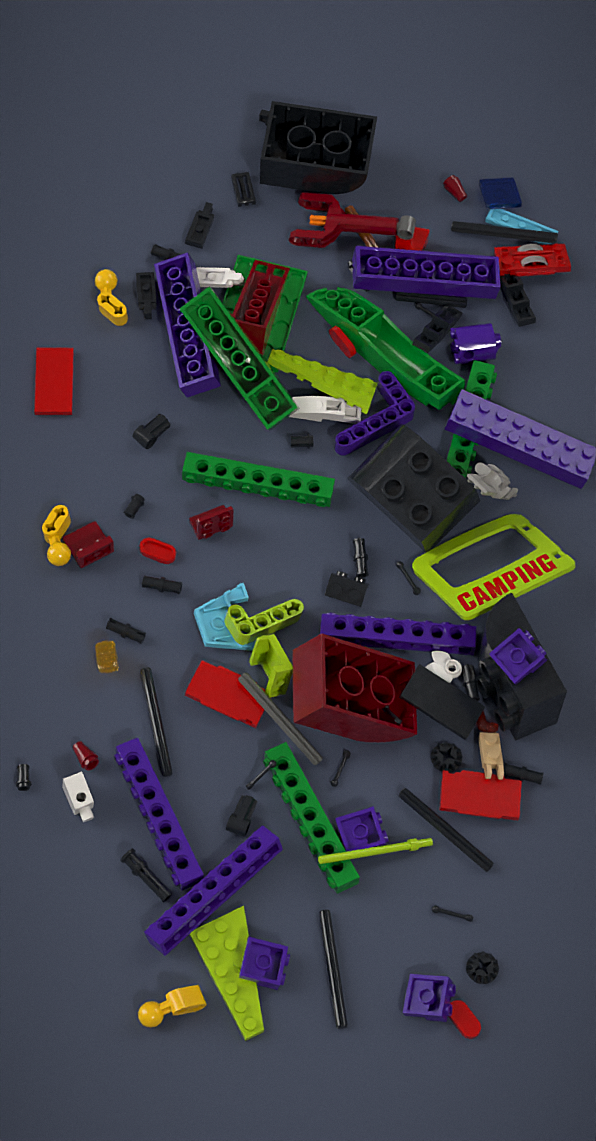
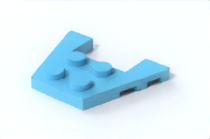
M240 583L231 591H226L217 599L214 598L194 610V616L205 647L253 651L256 640L245 645L238 644L224 623L226 613L231 604L248 601L249 597L244 583Z

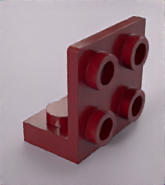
M224 505L190 517L189 522L198 540L210 538L215 533L225 532L233 527L234 509L232 506L225 508Z
M96 521L63 537V542L71 550V554L80 569L114 552V541L111 536L106 537Z

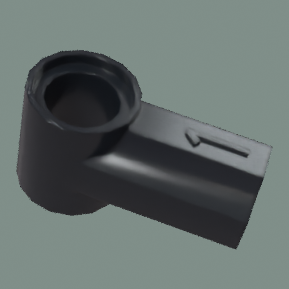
M158 414L145 426L140 425L134 431L132 437L145 449H149L155 444L157 438L170 428V422L163 414Z
M241 795L234 814L232 813L229 817L226 831L245 837L251 823L250 819L257 805V800L248 795Z

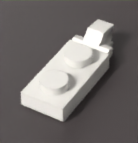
M196 268L200 287L228 288L233 287V285H243L245 278H243L242 274L230 270V268Z

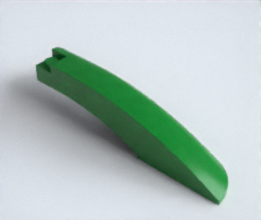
M340 287L337 290L319 289L306 296L308 301L332 328L338 326L355 346L358 354L380 373L384 371L393 373L410 396L425 406L431 404L438 410L448 403L453 405L456 402L461 390L464 389L465 380L437 362L423 350L412 345L413 342L384 314L382 309L358 293Z

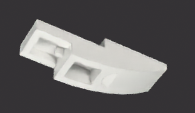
M326 396L292 397L300 409L289 417L321 422L322 419L352 424L361 422V408L356 405L353 407L347 405L343 398L335 399L334 397Z

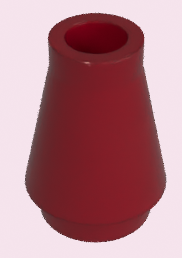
M451 175L443 182L444 188L459 202L467 198L468 195L465 193L459 177Z
M82 741L73 745L72 749L75 751L83 769L89 771L98 765V755L85 746Z

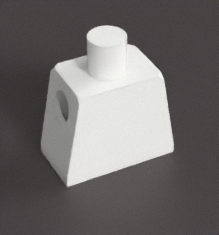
M79 772L64 778L62 788L74 815L80 813L83 822L92 820L94 815L91 809L93 808L94 801L83 773Z

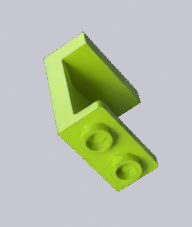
M275 634L258 637L249 663L251 666L262 665L269 678L265 690L269 698L284 695L293 673V666Z

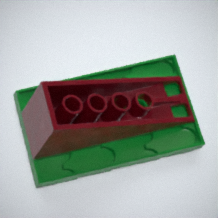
M238 255L233 271L242 274L243 278H245L243 285L228 287L223 304L268 362L272 349L285 352L308 271ZM270 365L274 372L278 373L279 369Z

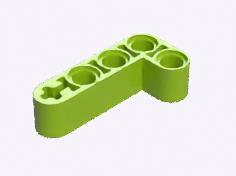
M291 599L249 618L241 606L232 605L228 608L224 623L234 640L240 645H245L255 641L258 637L267 636L298 622L304 606L300 600Z

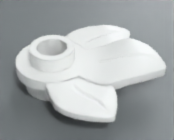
M432 651L434 662L425 668L448 683L453 678L460 676L462 666L457 660L451 659L450 655L446 652ZM449 668H454L455 671L451 672Z

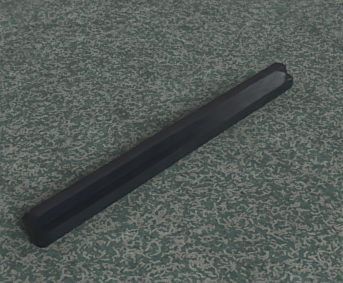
M453 221L451 226L452 232L546 243H557L558 234L554 232Z
M149 667L141 669V676L161 773L163 777L172 775V767L152 671Z
M403 788L400 791L399 798L485 872H488L493 867L494 863L412 792L407 788Z
M321 910L319 917L337 1029H343L347 1027L348 1023L330 910Z

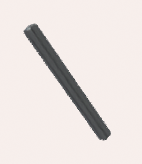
M246 672L239 677V682L313 765L319 764L323 759L319 752L252 677Z

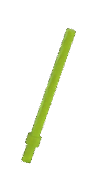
M432 838L408 839L407 842L323 855L318 857L319 864L403 850L415 851L421 847L432 846L433 840Z

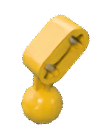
M100 270L95 277V285L101 291L97 298L99 311L113 324L122 326L127 323L128 315L126 306L112 295V290L117 285V276L111 270Z
M64 505L55 506L42 525L44 538L50 544L47 550V559L55 566H63L71 558V550L66 544L61 542V538L71 523L69 511Z
M199 985L188 986L168 992L165 995L167 1000L160 1004L154 1001L145 1002L138 1011V1017L142 1025L152 1028L162 1023L164 1015L170 1012L174 1016L192 1013L203 1009L207 1004Z

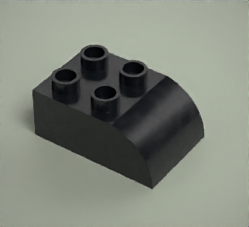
M272 101L260 159V184L324 194H344L358 189L367 179L377 116Z
M403 424L347 478L425 553L432 550L480 502L479 495L474 486L419 435Z
M510 593L501 598L488 615L478 655L480 676L476 677V684L483 698L492 697L497 706V709L494 710V718L500 730L503 732L510 730L516 741L556 724L567 690L547 654L544 656L547 661L533 673L530 672L516 685L489 655L518 628L523 632L527 630L534 638L531 642L536 647L538 645L542 647L513 593Z

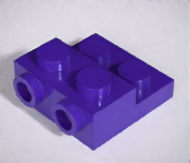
M520 628L489 653L515 685L547 661L544 657L547 654L540 645L536 647L531 642L534 640L532 635L527 630L523 632Z
M374 806L335 818L346 852L386 845V842H389L386 831H382L380 824L383 823L379 812H375Z
M248 937L239 978L257 982L259 986L278 990L280 985H284L286 973H283L284 966H288L290 954H287L288 946Z
M410 974L403 1014L405 1016L425 1017L426 1020L447 1022V1016L452 1015L450 1000L456 994L455 984L446 976Z

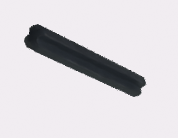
M396 292L397 301L443 306L448 304L452 307L466 308L467 297Z

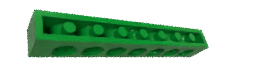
M474 360L466 391L486 400L491 399L493 388H490L491 383L495 384L497 373L494 372L495 365ZM454 434L447 462L466 478L472 471V466H469L470 461L474 462L477 451L474 450V446L479 444Z
M191 452L186 453L182 470V480L188 483H201L208 487L217 486L226 490H239L247 494H260L263 497L272 496L281 500H294L301 504L310 503L319 507L331 506L335 485L334 478Z
M287 742L265 751L263 763L267 767L271 760L277 762L276 767L270 769L273 774L272 780L276 787H280L284 803H288L291 807V816L294 821L297 820L299 822L300 833L304 838L307 837L311 853L313 855L316 854L318 858L319 856L326 855L323 853L325 849H330L333 852L332 854L346 852ZM284 765L287 767V769L280 770L278 769V766ZM294 782L296 786L289 787L287 783ZM304 799L306 802L303 804H299L296 802V800ZM311 815L315 819L312 821H308L305 819V817ZM320 832L324 836L317 838L314 836V833ZM350 859L319 864V861H317L322 872L325 871L328 876L326 879L331 889L334 888L337 894L359 884L360 877ZM339 866L342 868V871L335 872L332 868Z

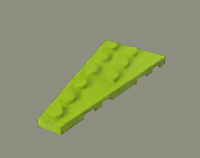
M272 349L268 359V363L285 373L292 372L301 381L306 379L312 382V387L335 399L343 398L347 401V405L351 407L356 405L362 408L361 412L367 415L378 384L373 380L360 378L353 373H345L335 367L321 365L316 361H308L301 356H293L282 350Z
M244 906L193 930L189 936L244 1040L247 1041L263 1033L264 1026L257 983L239 978L245 947L249 937Z

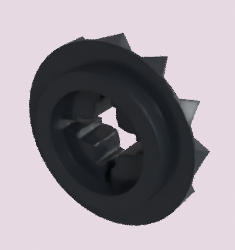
M447 741L441 744L438 743L432 749L431 762L439 771L452 772L461 765L463 756L460 748L456 747L454 743L450 744ZM450 751V758L443 762L444 756L442 754H447Z
M484 951L474 953L467 961V974L476 983L488 984L498 975V961L492 954L485 953ZM479 961L483 965L489 964V966H487L486 972H484L482 969L477 970V968H479L480 966Z

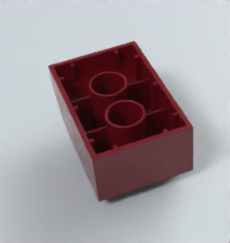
M321 633L293 649L294 723L362 742H392L417 735V710L399 698L415 671V662ZM389 706L390 710L403 720L401 724L395 722L382 708Z

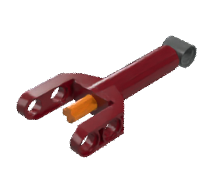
M302 193L298 200L300 206L307 210L328 211L327 216H310L309 224L324 226V231L296 229L290 233L289 242L296 246L325 248L333 243L341 232L398 235L402 239L409 240L413 238L416 219L406 215L402 216L399 222L398 218L346 214L333 195Z

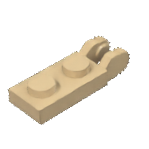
M480 732L478 740L485 778L491 779L492 769H496L497 778L503 779L504 767L499 733Z

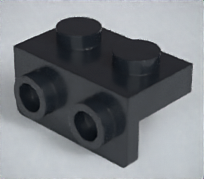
M338 570L336 573H331L325 596L362 607L367 588H369V584L365 583L366 579L355 576V579L347 577L348 573Z

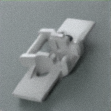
M477 463L475 471L478 474L467 475L468 482L474 483V488L480 489L482 495L506 500L517 496L518 488L511 489L508 486L511 483L509 481L510 478L494 464Z

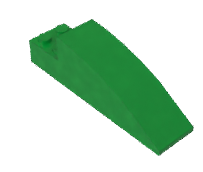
M210 286L180 308L181 312L267 430L270 431L300 409L280 382V378Z

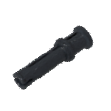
M134 848L127 851L120 861L132 870L134 876H139L163 903L172 896V893L147 868V862L142 861L138 857ZM149 878H151V880L160 888V890L149 880Z

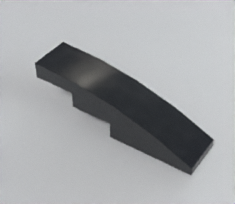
M510 274L500 276V287L518 327L536 323V317L530 308V300L523 290V282L520 277Z
M447 304L433 316L432 321L424 327L422 333L414 339L412 345L429 353L446 336L450 328L456 324L463 313Z

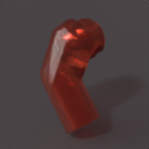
M483 711L476 722L478 729L484 733H496L498 725L493 722H487Z

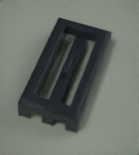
M249 172L231 174L238 207H241L242 204H245V206H248L249 203H252V205L256 204ZM243 177H246L250 198H247ZM236 178H239L243 199L240 197Z

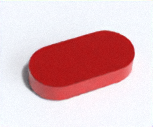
M338 326L329 329L332 340L348 358L356 355L355 346Z
M150 537L144 538L140 542V553L147 558L163 564H170L176 559V549L170 544Z
M460 1000L451 1002L452 1015L448 1016L465 1038H476L481 1030L479 1020L465 1002Z

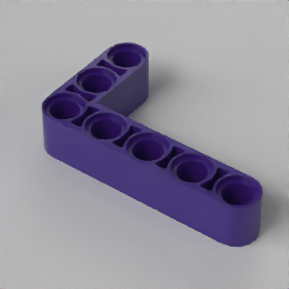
M389 371L382 372L379 375L377 386L379 393L389 407L337 434L335 440V451L337 454L348 455L413 419L415 404L393 373Z

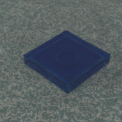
M514 177L482 179L479 181V187L487 210L518 208L522 206Z

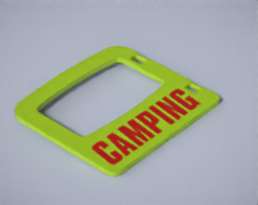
M519 514L503 516L463 533L417 557L412 564L414 573L463 620H471L490 611L501 598L510 593H513L514 597L517 598L574 570L576 566L575 561L568 554H565L537 527H534L528 519ZM510 528L517 530L537 548L519 560L459 587L450 586L431 567L435 563L438 564L440 560L473 543ZM557 554H559V555L561 556V557L558 558V559L555 557V555H557Z

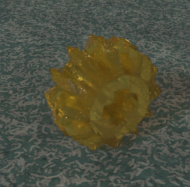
M105 640L96 643V659L100 673L117 671L119 667L115 642Z

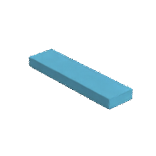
M493 205L485 220L486 223L494 226L558 234L557 230ZM537 242V243L542 244V245L553 244V243H546V242Z

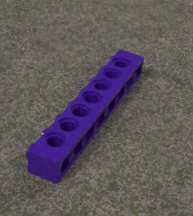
M329 612L321 616L320 634L322 633L365 647L426 652L443 651L450 654L474 655L477 626L470 624L455 625L450 622L433 623L428 620L423 622L412 619L395 620L391 617L384 619L375 618L374 616L358 617L353 614L337 615L336 613ZM342 626L344 629L338 630L336 627ZM355 628H362L363 631H356ZM380 629V630H382L383 632H382V633H377V632H375L374 630ZM394 631H400L402 634L397 635ZM418 632L421 636H415L413 633ZM433 634H438V635H440L441 637H440V638H435V637H433L432 635H433ZM452 636H458L460 639H453Z
M138 737L116 746L115 760L118 766L122 765L124 769L122 771L123 777L132 786L130 791L133 798L138 799L140 803L138 808L141 815H146L148 820L146 824L149 832L155 834L156 839L154 841L159 851L162 850L164 853L163 861L165 866L171 868L173 872L171 878L174 885H179L181 891L194 886L204 878V874ZM130 761L138 762L135 766H131L128 763ZM141 777L146 779V781L142 783L137 782L136 780ZM148 794L154 796V798L151 800H148L144 797ZM157 811L162 813L160 817H155L152 814ZM162 829H169L171 832L163 834L160 831ZM171 846H177L179 848L177 851L169 850ZM180 863H185L187 867L185 869H180L177 867V865Z
M264 826L253 832L244 843L240 844L234 852L224 858L215 869L211 870L205 878L195 884L186 895L181 897L176 904L165 911L157 921L144 931L149 943L166 956L283 850L279 838Z

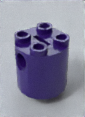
M491 323L450 328L451 339H453V342H450L451 353H455V364L471 363L474 360H494L496 358V353L501 348V337L499 333H494Z

